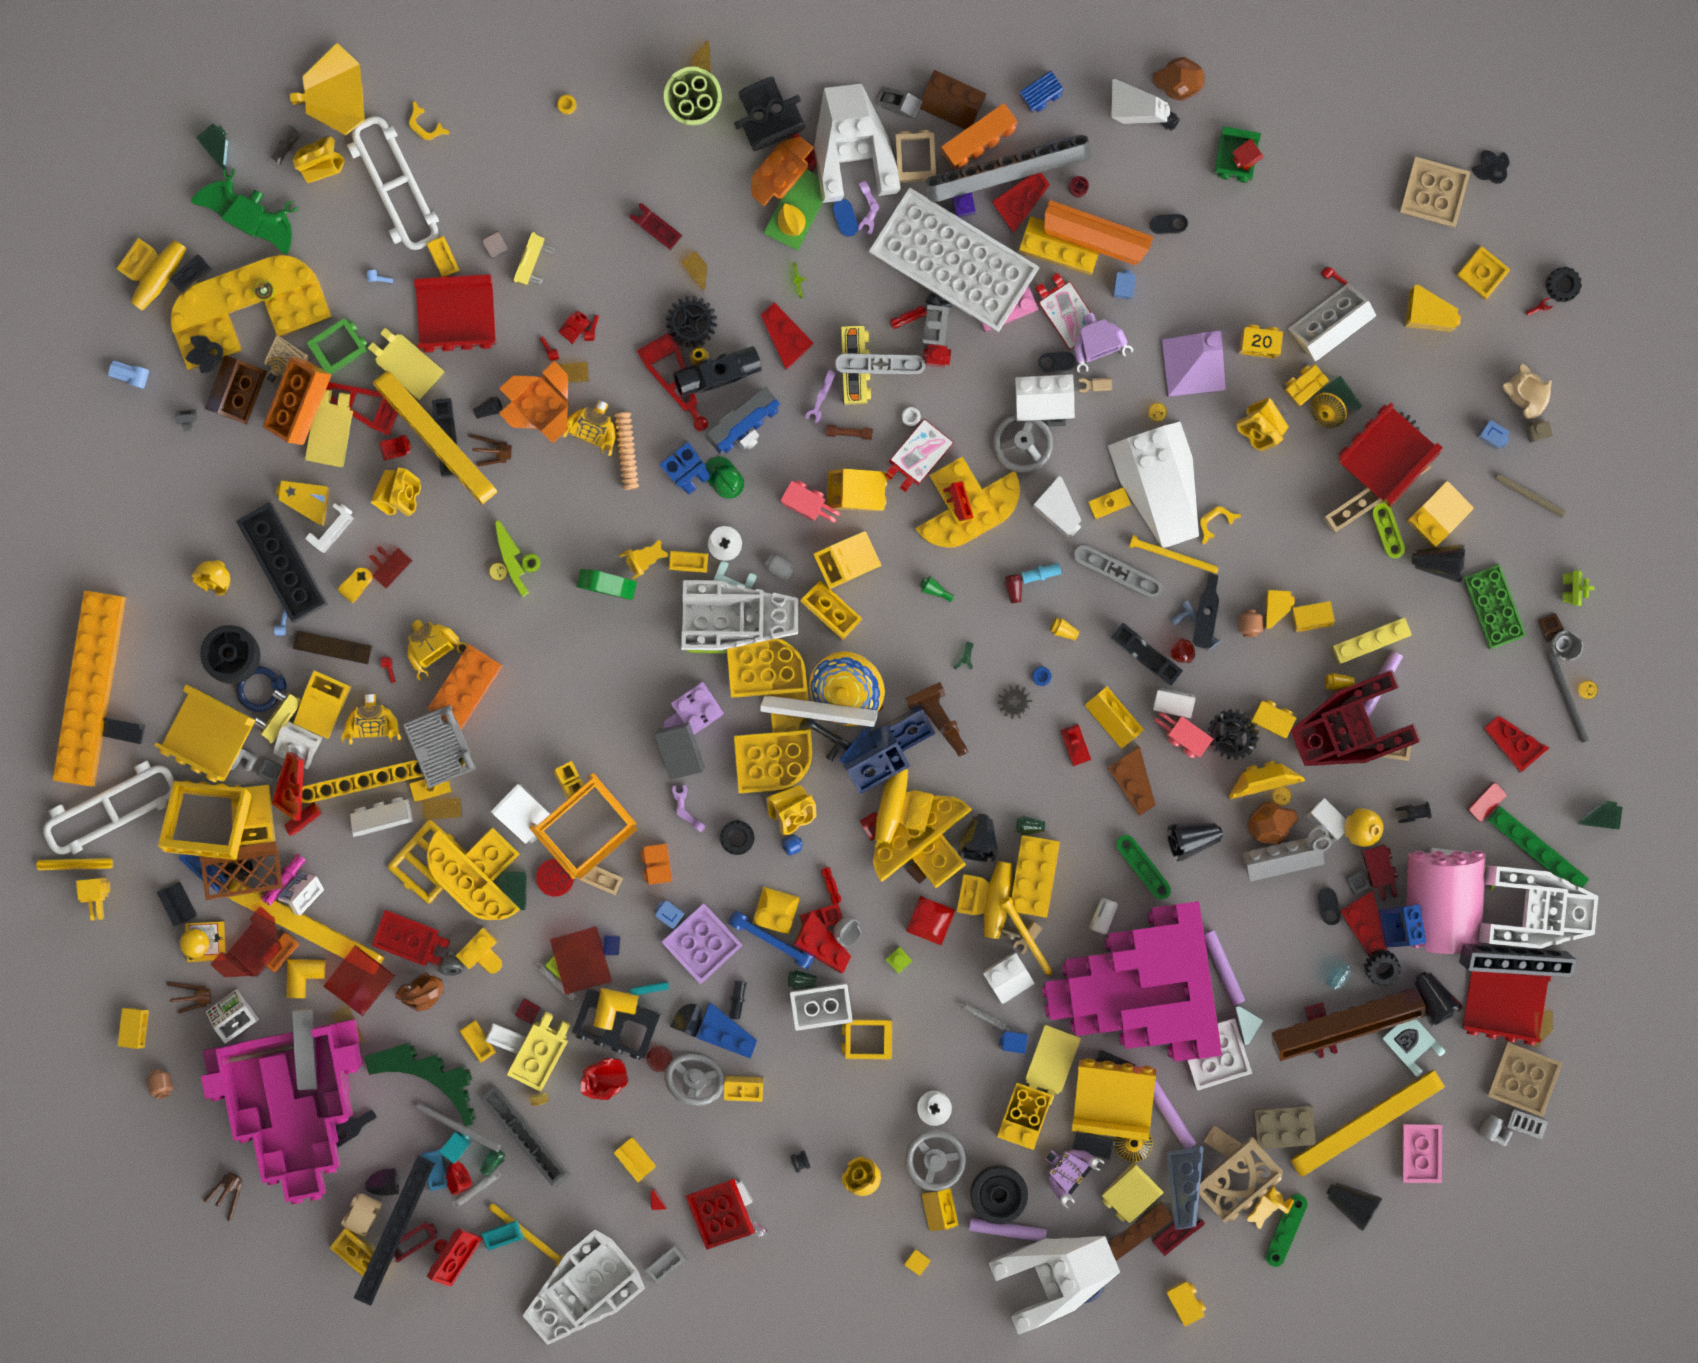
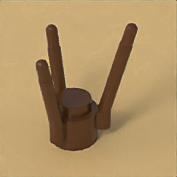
M469 434L471 438L499 445L496 446V449L473 448L472 451L496 453V458H499L477 463V466L506 463V460H511L512 445H507V442Z
M176 982L166 983L169 986L198 990L194 992V996L170 999V1002L195 1000V1003H198L180 1009L178 1013L207 1007V1004H211V991L206 989L205 986Z
M229 1172L228 1175H224L219 1184L208 1194L204 1202H207L223 1184L225 1189L216 1202V1206L220 1205L228 1191L233 1192L236 1189L227 1219L231 1221L240 1190L243 1187V1184H241L243 1179Z

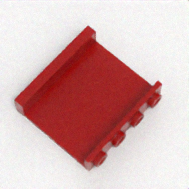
M491 274L414 279L419 331L418 348L423 350V353L434 352V349H442L444 352L454 351L453 348L461 347V350H473L475 346H480V349H491L492 345H496L493 281Z
M1391 402L1388 406L1384 404L1377 412L1379 415L1375 420L1371 418L1364 426L1366 429L1362 434L1358 432L1351 440L1353 443L1349 448L1345 446L1338 454L1340 456L1338 462L1389 507L1398 500L1443 450L1440 444L1431 442L1393 408L1394 404Z
M1471 971L1462 1029L1467 1030L1466 1034L1478 1036V1032L1486 1033L1485 1037L1497 1039V1036H1503L1505 1041L1516 1042V1039L1524 1040V1044L1535 1045L1536 1042L1541 1043L1539 1037L1548 982H1551L1552 976Z

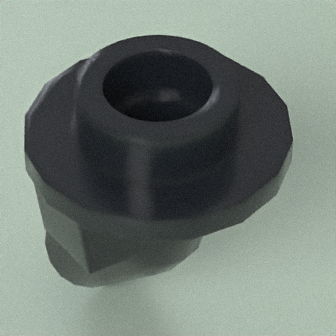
M931 293L925 300L927 305L953 307V304L946 300L940 301L938 294Z

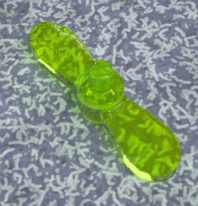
M794 262L793 267L796 275L794 283L797 285L799 298H803L801 284L802 281H806V277L801 278L799 276L797 263Z

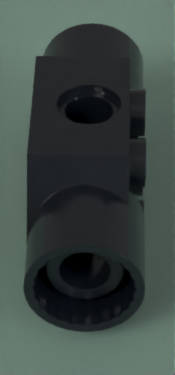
M751 346L733 352L731 355L729 352L721 354L714 361L709 358L701 361L699 365L674 371L673 377L680 396L685 397L737 382L749 375L761 372L762 366L755 347ZM714 369H718L721 374H717Z

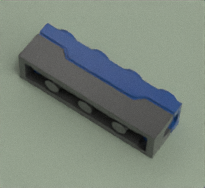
M765 387L707 432L705 437L719 454L723 451L727 453L735 447L733 443L738 439L741 441L749 434L748 431L752 428L757 430L764 424L762 420L776 415L779 412L777 409L780 403L769 389Z

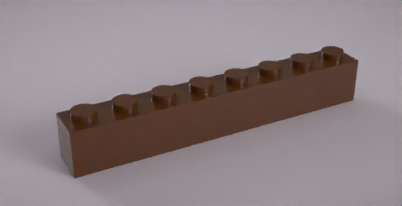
M1417 988L1407 989L1402 993L1388 995L1376 1001L1371 1000L1363 1005L1352 1006L1347 1010L1333 1012L1321 1018L1316 1017L1311 1021L1297 1023L1285 1029H1278L1272 1032V1044L1279 1061H1283L1425 1017L1426 1006Z

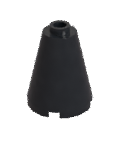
M1459 544L1419 549L1417 553H1413L1412 565H1415V569L1461 583L1463 576L1461 571L1462 569L1464 570L1465 545Z
M1176 823L1168 825L1167 831L1171 830V836H1168L1169 847L1173 857H1178L1177 862L1183 861L1220 842L1221 837H1223L1222 828L1216 823Z
M1425 971L1416 977L1415 985L1426 1006L1425 1015L1430 1027L1442 1023L1452 1017L1454 1011L1457 1010L1459 1012L1464 1008L1458 999L1432 973L1427 974Z
M1338 1182L1335 1185L1331 1184L1326 1192L1329 1195L1327 1199L1361 1231L1366 1228L1382 1201V1198L1377 1195Z

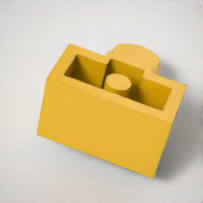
M107 878L76 881L78 900L81 903L88 902L90 920H96V911L98 920H103V900L111 892L110 882L107 881Z
M482 928L456 955L468 969H471L478 963L490 974L500 971L503 964L502 960L491 949L498 940L486 928Z

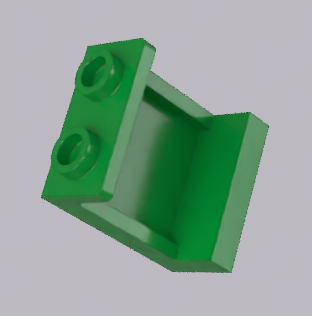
M1223 126L1214 174L1218 175V178L1228 180L1229 177L1237 178L1236 181L1241 183L1252 181L1255 164L1246 171L1243 167L1238 168L1233 161L1235 157L1233 151L1250 139L1258 147L1261 133Z

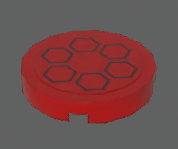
M549 859L543 862L536 874V882L539 889L552 897L568 893L574 883L572 877L556 859Z

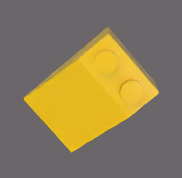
M1446 481L1406 522L1432 548H1435L1474 507Z

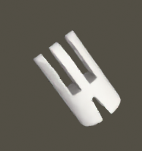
M1101 898L1089 929L1106 935L1118 904L1109 899Z

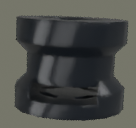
M805 1150L801 1151L800 1154L790 1155L796 1173H799L801 1169L811 1168Z

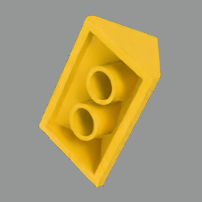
M821 580L800 600L808 610L842 641L862 620L852 608L832 590H829L828 586Z
M347 1228L341 1232L329 1247L362 1277L376 1249L365 1238Z

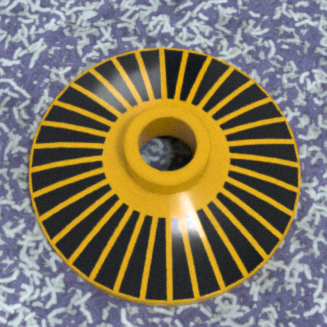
M1321 393L1311 402L1312 416L1320 425L1326 428H1337L1345 422L1347 410L1342 400L1330 393Z
M1149 1134V1141L1115 1137L1114 1146L1118 1155L1130 1162H1138L1145 1159L1153 1146L1151 1134ZM1132 1140H1137L1138 1144L1137 1146L1132 1147L1130 1142Z

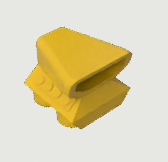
M331 135L325 136L315 143L307 144L296 151L292 159L295 169L301 172L306 183L341 172L345 159L340 153L334 152L335 140Z
M1269 397L1249 405L1246 411L1248 416L1236 422L1238 431L1242 435L1247 436L1250 439V444L1260 451L1278 445L1283 440V434L1289 428Z
M398 467L397 470H384L371 503L386 515H395L397 510L409 517L416 510L417 504L415 499L421 491L420 479L404 468Z
M800 784L766 798L768 816L774 821L779 820L780 833L783 835L795 832L799 826L811 823L816 817V803Z

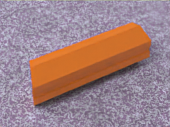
M1049 200L1045 211V234L1132 265H1137L1141 262L1149 251L1153 236L1054 200Z

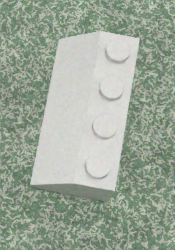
M1348 283L1288 329L1303 350L1316 362L1373 319L1376 314L1370 302Z

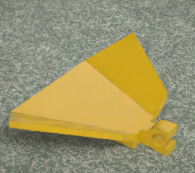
M336 43L302 76L305 94L290 93V101L292 105L306 103V115L343 135H347L365 120L360 64Z

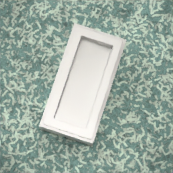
M492 1023L485 1041L517 1054L526 1036Z

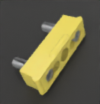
M535 232L530 234L513 279L514 283L518 282L527 285L528 281L541 285V282H543V279L531 275L540 250L553 254L555 248L543 244L545 238L536 235Z
M274 690L275 693H272V695L279 699L281 703L267 723H264L257 717L255 718L254 724L262 729L260 734L267 738L270 743L275 741L282 726L285 727L301 704L302 699L300 697H295L289 692L284 696L279 691Z

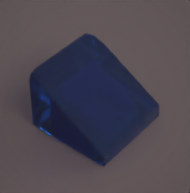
M606 935L604 937L603 954L619 955L620 937Z

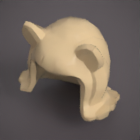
M1520 364L1519 373L1512 376L1509 382L1503 384L1502 387L1512 402L1524 409L1523 414L1525 418L1531 420L1538 417L1546 408L1550 399L1552 381L1549 379L1548 382H1544L1538 375L1531 373L1526 365Z

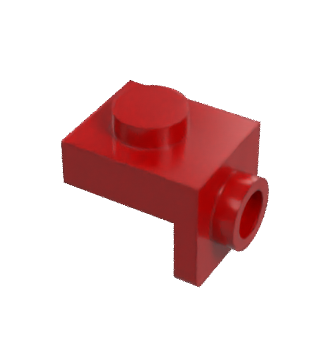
M576 311L568 317L558 332L573 344L591 324V321L588 320L585 314Z
M406 435L379 442L383 461L404 457L411 450V444Z

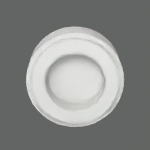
M908 407L902 412L901 418L905 425L912 427L919 423L921 415L918 409Z

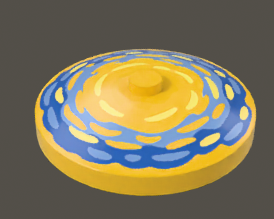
M841 651L827 655L815 666L810 677L809 689L813 702L878 711L883 704L885 689L879 671L869 660L856 653ZM834 722L844 726H857L856 724Z

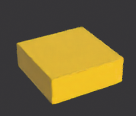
M915 1249L904 1265L920 1276L931 1260Z

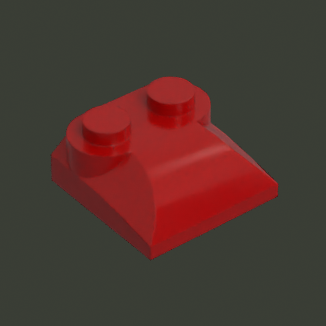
M920 896L906 932L942 946L956 910Z

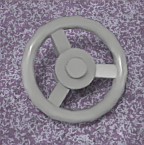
M1016 413L1005 418L997 426L993 436V450L998 461L1007 469L1018 473L1032 472L1041 468L1049 460L1053 450V435L1043 420H1030L1025 422L1023 430L1017 432L1013 439L1001 443L1000 439L1003 431L1010 424L1017 421ZM1033 423L1043 431L1046 438V447L1042 456L1035 448L1034 438L1030 433ZM1014 449L1018 454H1029L1035 462L1029 465L1012 463L1004 456L1003 451Z
M689 1053L680 1055L669 1063L665 1070L664 1081L668 1091L676 1100L686 1105L702 1106L710 1104L719 1098L724 1090L725 1078L721 1068L714 1060L702 1054ZM691 1060L708 1065L713 1071L704 1074L698 1069L687 1070L680 1063ZM674 1070L683 1085L682 1091L685 1095L681 1094L674 1087L672 1082ZM717 1079V1087L711 1095L696 1099L705 1086Z
M930 1130L919 1134L911 1141L906 1150L905 1165L908 1175L915 1184L925 1190L941 1191L950 1188L960 1180L965 1171L966 1155L962 1144L955 1136L946 1131ZM933 1137L943 1138L950 1142L957 1152L944 1153L940 1149H931L924 1140ZM917 1146L925 1154L924 1164L928 1169L925 1180L919 1177L913 1166V1153ZM958 1160V1168L951 1178L941 1183H933L936 1172L943 1170L947 1162Z

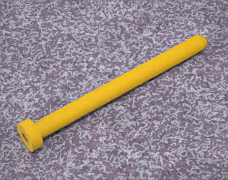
M1135 535L1131 537L1129 548L1133 549L1135 546L1212 573L1218 572V567L1138 540Z
M1011 897L1002 899L999 902L1000 907L1006 909L1044 973L1050 976L1052 969L1012 906L1013 900Z
M491 1203L488 1207L490 1211L505 1223L515 1221L497 1205ZM519 1224L524 1238L556 1262L555 1266L557 1267L564 1255L559 1256Z

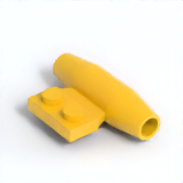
M138 238L117 267V270L131 280L140 281L130 302L143 311L160 294L173 276L187 248L173 240L158 255L154 248Z
M908 769L890 777L885 784L876 821L875 841L890 844L899 823L907 829L925 832L934 795L917 790L907 792Z
M997 861L990 883L982 877L963 874L957 912L975 916L984 913V937L1000 938L1008 912L1005 908L1002 909L999 902L1011 896L1012 863Z

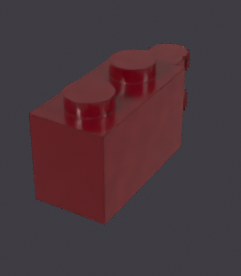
M1380 845L1362 850L1371 888H1378L1381 901H1385L1386 894L1383 886L1389 884L1392 897H1398L1395 887V878L1398 875L1395 866L1392 867L1390 859L1393 858L1390 848H1387L1386 845Z

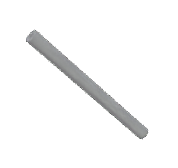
M420 1102L415 1106V1109L496 1152L499 1151L500 1144Z

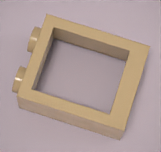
M919 130L918 133L911 134V131H900L899 134H896L897 170L900 183L925 182L927 178L936 175L934 133H930V130ZM929 140L931 171L902 172L901 141Z

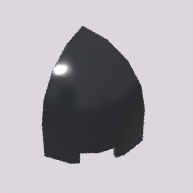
M692 1003L684 1005L676 1013L670 1027L695 1037L702 1019L701 1008L697 1004Z
M384 1169L375 1172L366 1181L365 1189L375 1195L399 1194V1185H396V1169Z

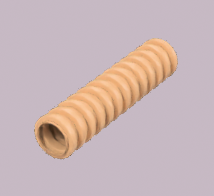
M620 412L614 415L617 419L615 420L617 424L616 429L618 430L616 435L619 437L617 438V441H619L617 446L620 447L618 453H620L619 459H621V462L619 464L622 465L620 471H622L621 477H623V480L621 482L624 483L622 486L624 490L637 489L639 487V484H637L638 478H636L638 473L635 471L637 469V466H635L637 462L634 460L636 457L634 454L635 448H633L635 444L632 442L634 440V437H632L633 431H631L633 426L630 425L632 419H630L631 413Z

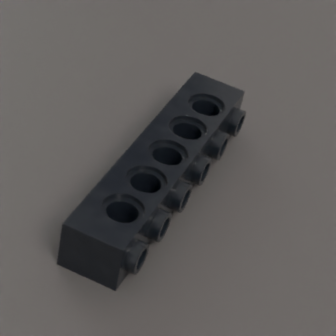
M1463 944L1459 963L1468 971L1573 977L1577 959L1567 951Z

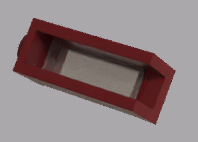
M426 1221L402 1236L394 1254L396 1263L437 1238L436 1233L438 1231L433 1223L429 1224Z

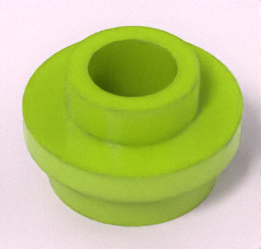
M529 553L522 558L521 565L525 571L533 573L540 568L541 561L537 555ZM534 560V566L529 567L528 561Z

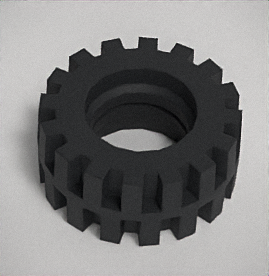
M1559 267L1549 274L1545 286L1547 293L1550 294L1552 299H1555L1557 302H1567L1574 299L1580 293L1582 279L1579 277V273L1574 271L1575 269ZM1559 277H1567L1571 281V289L1568 292H1561L1557 289L1556 281Z
M743 821L729 822L724 826L720 834L722 847L733 855H742L748 852L755 840L752 828ZM738 829L744 832L746 839L741 846L731 844L729 836L732 831Z
M1381 949L1380 952L1378 950L1374 951L1375 954L1370 953V958H1366V963H1364V970L1370 981L1380 987L1382 984L1384 987L1388 986V983L1392 985L1393 980L1397 981V975L1401 974V966L1396 956L1389 950L1385 951L1384 949ZM1388 962L1390 964L1389 969L1385 973L1377 974L1375 972L1376 967L1380 963Z

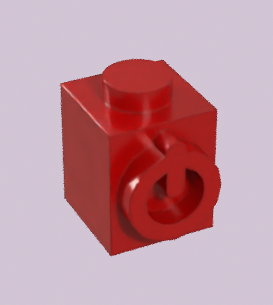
M928 344V349H924L923 360H926V366L944 368L945 365L950 366L951 349H947L948 346Z

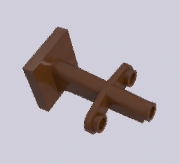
M941 682L906 697L910 710L921 705L923 711L951 745L958 757L969 752L959 736L960 730L957 727V721H950L939 703L940 698L946 696Z

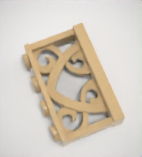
M1251 1136L1200 1180L1199 1195L1224 1223L1228 1220L1232 1222L1238 1217V1212L1242 1208L1245 1210L1253 1204L1252 1200L1257 1196L1259 1198L1268 1191L1266 1188L1271 1184L1275 1186L1281 1181L1283 1170L1278 1167ZM1253 1150L1262 1161L1255 1163L1250 1151ZM1242 1161L1244 1166L1248 1164V1167L1239 1168L1237 1163ZM1256 1167H1269L1271 1175L1263 1178L1261 1173L1266 1171L1263 1169L1256 1170ZM1231 1169L1237 1173L1249 1171L1250 1181L1248 1189H1228L1230 1185L1228 1170ZM1221 1177L1226 1179L1224 1187H1221L1223 1183L1218 1181ZM1256 1181L1259 1182V1183H1261V1184L1255 1189V1187H1256ZM1206 1188L1218 1194L1216 1201L1205 1190ZM1222 1196H1226L1225 1205L1228 1201L1233 1203L1231 1209L1226 1210L1220 1206ZM1237 1198H1244L1238 1203Z

